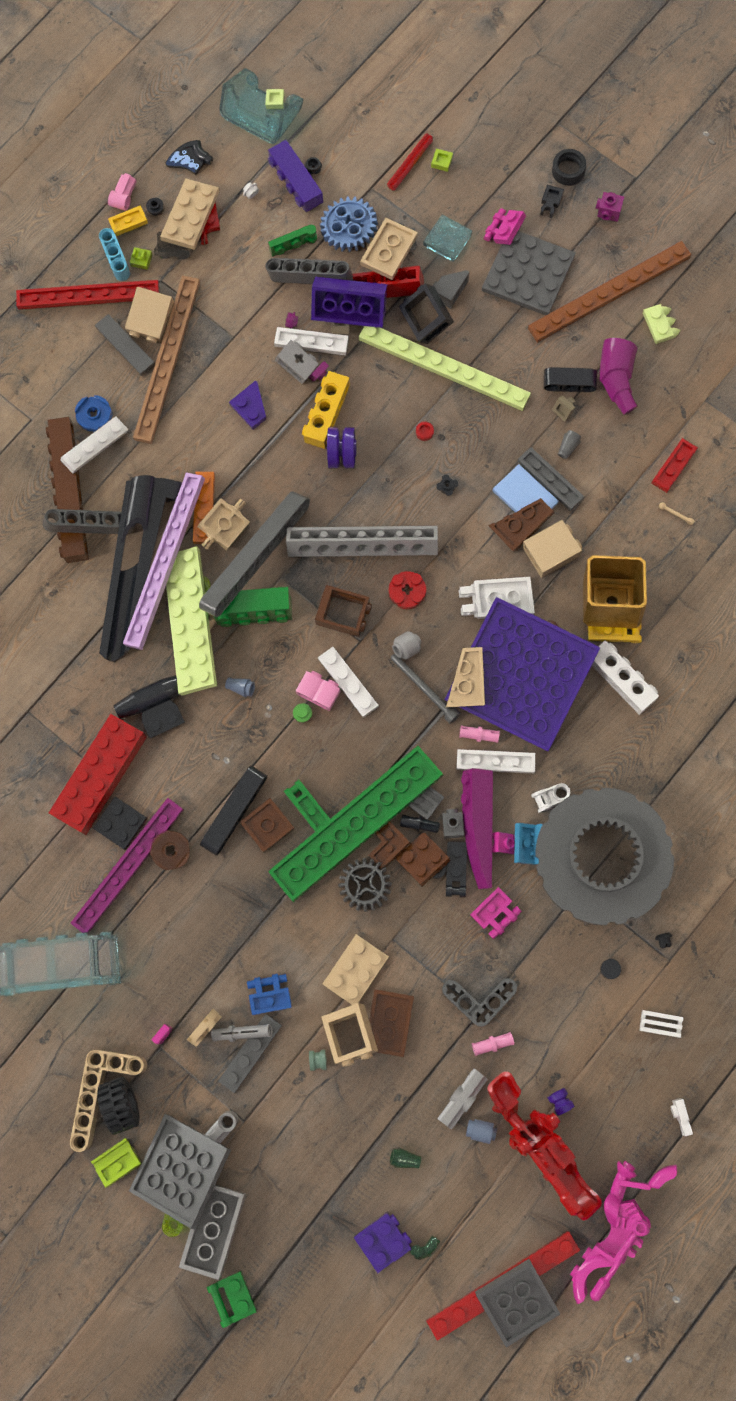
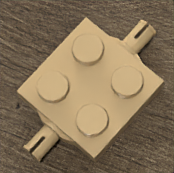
M221 498L197 527L208 537L202 543L203 547L206 545L205 549H209L212 543L215 542L227 551L250 523L240 512L246 504L245 501L239 499L233 506Z

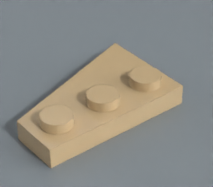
M482 647L462 649L446 707L485 706Z

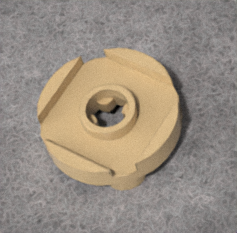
M214 1008L188 1037L187 1041L197 1047L220 1020L221 1016Z

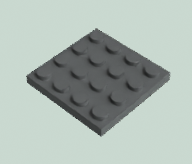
M518 231L510 245H501L482 286V291L543 315H548L575 258L576 252Z
M165 1114L129 1192L190 1229H195L231 1149L178 1119Z

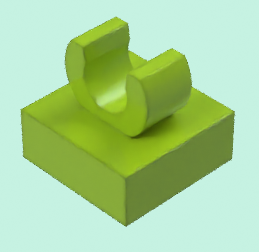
M134 247L130 266L148 270L153 255L152 251Z

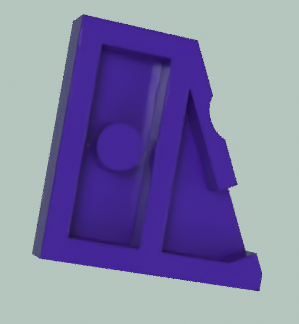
M256 380L229 401L230 406L252 430L267 419Z

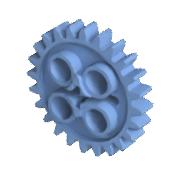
M347 196L346 201L340 198V203L333 201L334 206L328 205L329 211H323L325 217H321L322 223H320L325 242L328 241L329 246L334 245L335 250L341 247L342 252L345 248H348V251L351 252L352 247L357 251L359 245L364 248V242L370 243L369 237L374 238V232L377 231L376 225H378L373 206L370 207L369 202L364 203L362 198L357 202L356 197H354L351 201L349 196Z

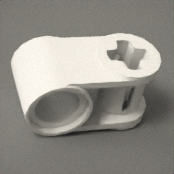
M561 783L533 793L531 796L535 798L538 805V813L548 811L570 796V788L566 784ZM563 789L567 795L564 798H559L556 795V791Z

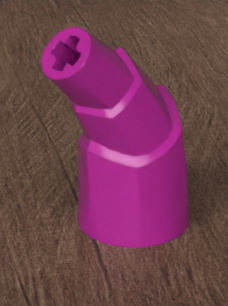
M608 338L604 340L602 347L600 381L603 383L612 402H615L622 414L626 415L638 407L631 394L632 389L629 381L632 378L638 347L626 339Z

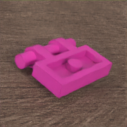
M500 208L498 213H495L493 216L492 224L485 230L484 240L490 241L494 237L495 243L510 245L526 218L524 211L509 210L507 215L504 216L506 211Z
M498 887L470 916L483 929L490 924L493 929L488 935L494 940L498 935H502L505 932L504 929L511 922L514 923L518 919L517 916L522 911L517 906L510 911L507 906L512 900ZM503 912L506 917L498 924L494 919Z

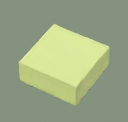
M284 89L266 90V109H284Z

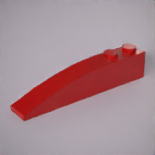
M420 266L399 268L393 280L374 271L352 274V281L387 284L386 298L412 295L419 286L424 284V277Z

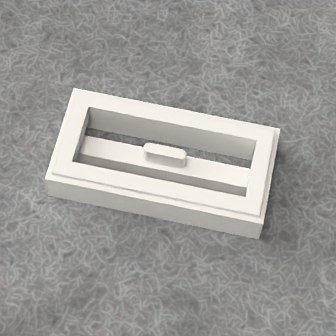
M642 1010L639 1031L681 1038L683 1017ZM646 1015L653 1017L676 1020L677 1024L654 1021L645 1018ZM645 1023L652 1025L675 1028L676 1033L647 1028L644 1026Z

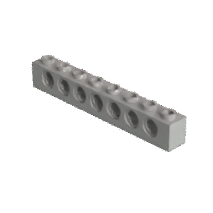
M438 527L287 528L288 557L438 555Z

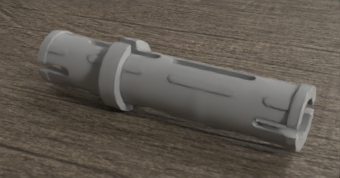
M271 1024L243 1027L230 1025L228 1028H214L211 1031V1038L214 1042L221 1040L235 1042L237 1039L272 1036Z

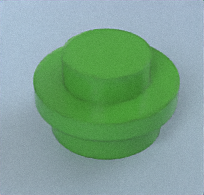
M301 703L295 706L293 716L296 721L304 723L312 717V710L309 705Z

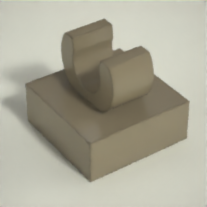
M562 395L557 399L552 411L566 422L570 419L576 408L573 405L576 401L572 397L566 399Z

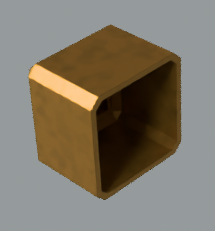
M592 555L587 559L583 579V622L587 626L637 628L640 626L647 605L646 561L641 557ZM614 600L617 604H607V601Z

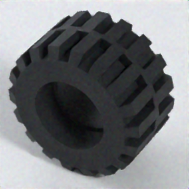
M120 1077L100 1084L97 1090V1099L103 1121L108 1130L113 1135L138 1127L140 1120L139 1109L129 1082L124 1077Z

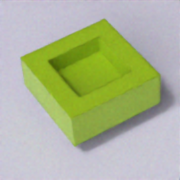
M436 149L431 168L448 172L453 153Z

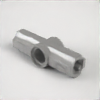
M473 1069L463 1084L459 1085L449 1099L450 1102L437 1119L452 1130L462 1114L466 1113L476 1099L475 1096L488 1079L476 1069Z

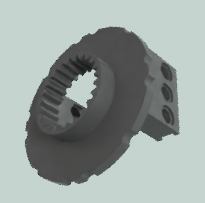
M602 788L600 791L587 789L581 795L573 794L564 799L548 815L549 820L543 823L536 842L535 857L539 860L536 869L538 876H541L543 879L542 886L547 895L562 911L571 912L573 918L584 922V926L590 924L606 926L609 922L619 925L626 923L629 918H639L662 898L661 892L668 888L673 873L674 856L670 851L673 844L671 837L665 832V823L645 801L640 802L636 799L635 795L618 789ZM605 823L609 828L615 825V830L622 828V834H629L627 839L634 841L631 846L637 848L634 855L638 857L633 861L636 865L631 868L632 872L627 875V878H624L621 883L619 881L616 882L614 886L609 883L606 887L604 883L596 886L595 880L591 883L588 882V876L582 877L583 870H577L579 863L574 862L577 855L573 853L577 850L575 845L579 843V838L584 835V832H588L590 827L594 829L597 824L599 827H602Z

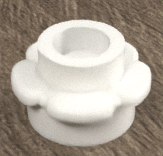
M249 182L243 188V195L247 196L248 199L253 198L259 191L257 183L252 184Z

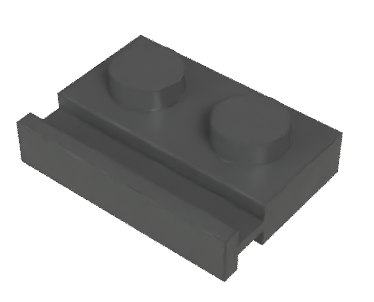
M430 787L408 807L428 820L444 799V796Z

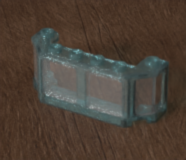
M101 932L100 935L88 936V933H76V937L68 938V935H57L56 939L48 940V937H38L35 942H28V939L16 940V944L2 943V946H0V996H13L14 994L94 985L121 984L118 936L112 935V932Z

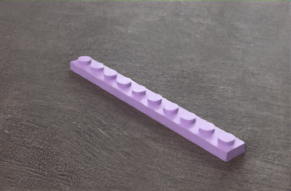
M185 474L123 642L125 646L143 649L205 480L202 475Z

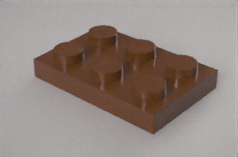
M374 989L369 1022L377 1045V1053L404 1057L414 996Z

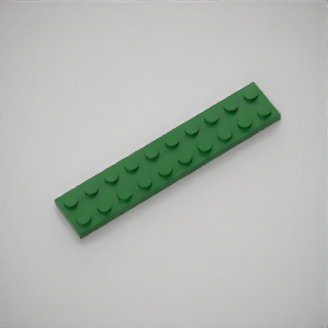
M419 746L415 747L268 872L291 901L295 902L444 776L443 773Z

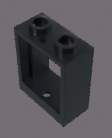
M426 283L419 286L417 291L405 298L399 306L418 342L428 344L454 323L435 287ZM428 296L439 316L422 330L411 309Z

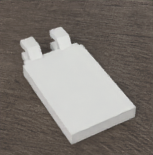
M530 577L477 580L471 586L460 587L459 598L472 597L473 604L462 605L461 616L474 615L477 619H485L496 597L533 615L535 613Z

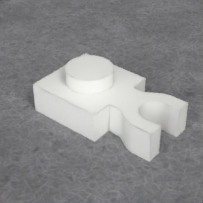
M681 1098L672 1100L671 1112L673 1117L679 1121L682 1135H692L693 1132L689 1124L684 1100Z

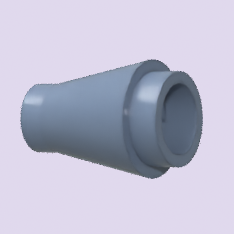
M228 678L225 688L243 697H251L255 690V682H252L251 679Z

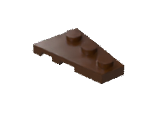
M540 498L512 515H507L502 520L488 526L515 553L523 545V541L530 538L555 512Z

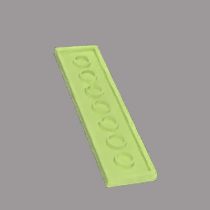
M196 546L178 552L166 584L178 692L180 695L217 686L208 613L199 608L200 600L205 594L200 549Z

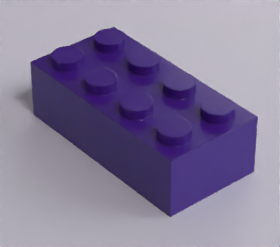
M315 277L312 285L311 320L383 328L386 312L387 284Z

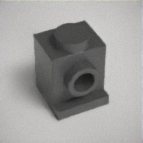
M458 809L446 810V813L442 814L444 839L463 838L462 812H458ZM451 819L457 821L455 826L450 825L449 821Z

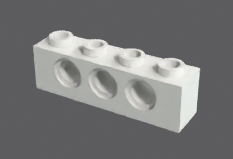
M605 640L599 646L601 648L592 666L640 715L659 697L658 691L653 685H648L644 681V676L630 666L631 663L627 658L621 657L617 653L618 650L612 643L608 644ZM606 660H613L615 666H608ZM625 673L628 675L629 679L622 680L619 677V674ZM633 687H639L642 690V694H635Z

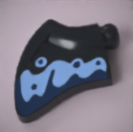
M193 140L178 147L167 159L166 166L169 168L186 169L196 175L205 163L211 165L210 162H213V157L202 149L200 140Z

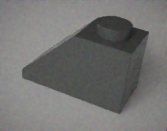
M465 270L441 276L439 281L433 284L446 307L450 309L453 307L469 281V271Z

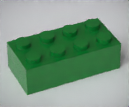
M288 587L241 590L219 617L214 616L217 625L229 627L232 624L239 623V625L246 626L252 622L268 624L269 621L285 623L288 620H292V603Z

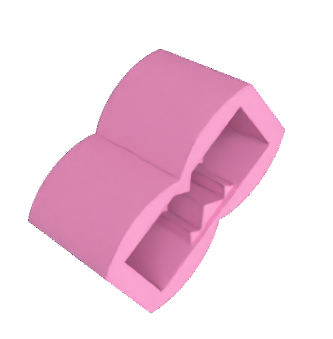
M306 671L296 689V694L330 711L341 692L340 688H338L339 685L332 680L327 682L321 679L322 676L315 671L311 673Z

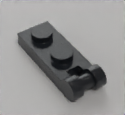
M447 842V856L451 861L447 864L446 897L460 895V897L466 898V842ZM452 882H460V887H452Z

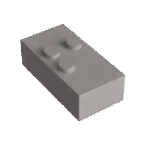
M215 1184L196 1228L190 1229L179 1268L217 1280L222 1278L245 1201V1193Z

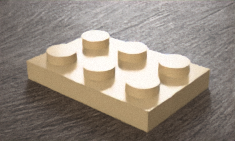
M385 218L362 257L360 265L393 280L418 237V232Z
M356 934L323 982V985L351 1005L357 1004L389 956Z

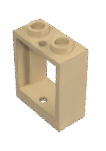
M357 1003L322 1016L335 1064L347 1067L353 1065L356 1059L366 1060L372 1058L373 1053L378 1052L364 1004ZM357 1016L366 1047L342 1056L333 1024Z

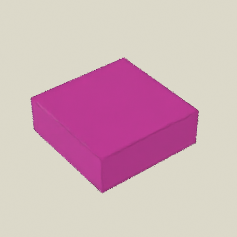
M164 1024L151 1040L155 1044H162L173 1028L168 1024Z

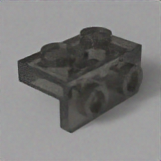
M162 232L157 233V245L154 248V256H160L162 259L170 257L187 259L191 256L193 249L161 241L160 236Z

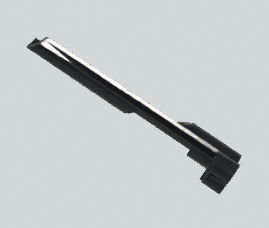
M150 475L135 476L131 480L126 481L99 654L108 661L116 662L128 654L131 648L125 646L123 642L147 580L165 502L176 501L182 482L166 478H155ZM140 523L143 527L139 562L132 568L121 571L126 535L134 524Z

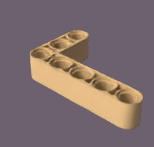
M92 1050L87 1054L70 1139V1146L74 1151L82 1152L89 1149L92 1145L99 1111L97 1090L98 1086L104 1083L106 1071L140 1075L147 1069V1062L143 1057L105 1050ZM97 1053L101 1056V1062L98 1065L93 1061V1057ZM115 1057L121 1059L119 1068L113 1066V1059ZM135 1060L141 1063L139 1071H135L132 1068ZM92 1074L97 1076V1083L95 1085H91L89 1082ZM87 1095L93 1097V1104L91 1106H88L85 1102ZM84 1115L89 1118V1125L87 1127L81 1123ZM80 1136L85 1139V1146L83 1148L77 1144Z

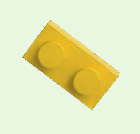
M141 205L108 218L115 236L148 224Z

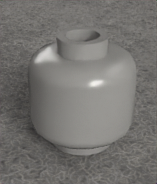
M407 631L396 637L393 642L394 645H392L395 655L398 658L407 660L420 652L421 639L417 634Z

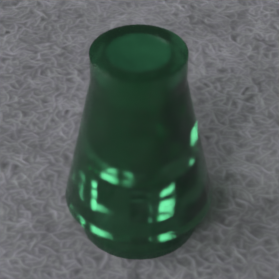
M400 1147L392 1149L390 1165H393L394 1168L419 1169L421 1156H417Z

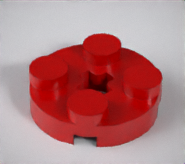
M410 571L401 572L394 575L389 584V597L401 609L416 608L426 596L425 582L418 573ZM406 586L413 589L409 595L402 591Z

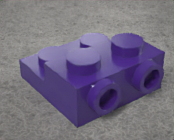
M388 1211L354 1236V1239L377 1273L398 1260L412 1248L410 1245L412 1240L406 1232L402 1233L400 1231L398 1219L394 1214L390 1215Z

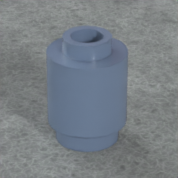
M474 1119V1121L469 1120L466 1137H471L470 1140L490 1144L491 1140L495 1141L497 1128H493L494 1123Z

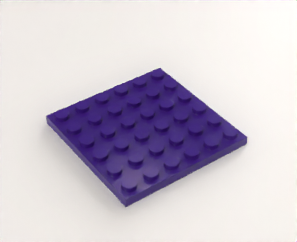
M496 597L470 647L483 648L485 706H465L460 708L549 751L601 647ZM452 685L444 699L446 701L449 699Z

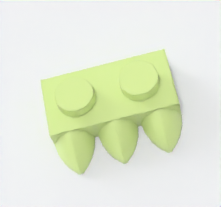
M661 304L643 310V315L656 344L673 339L680 332L678 328H671L676 319L666 317L670 313L671 308L661 306Z

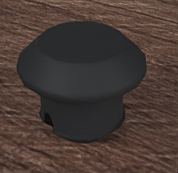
M670 933L660 934L656 936L655 940L659 941L660 948L662 949L671 947L670 937L673 935Z

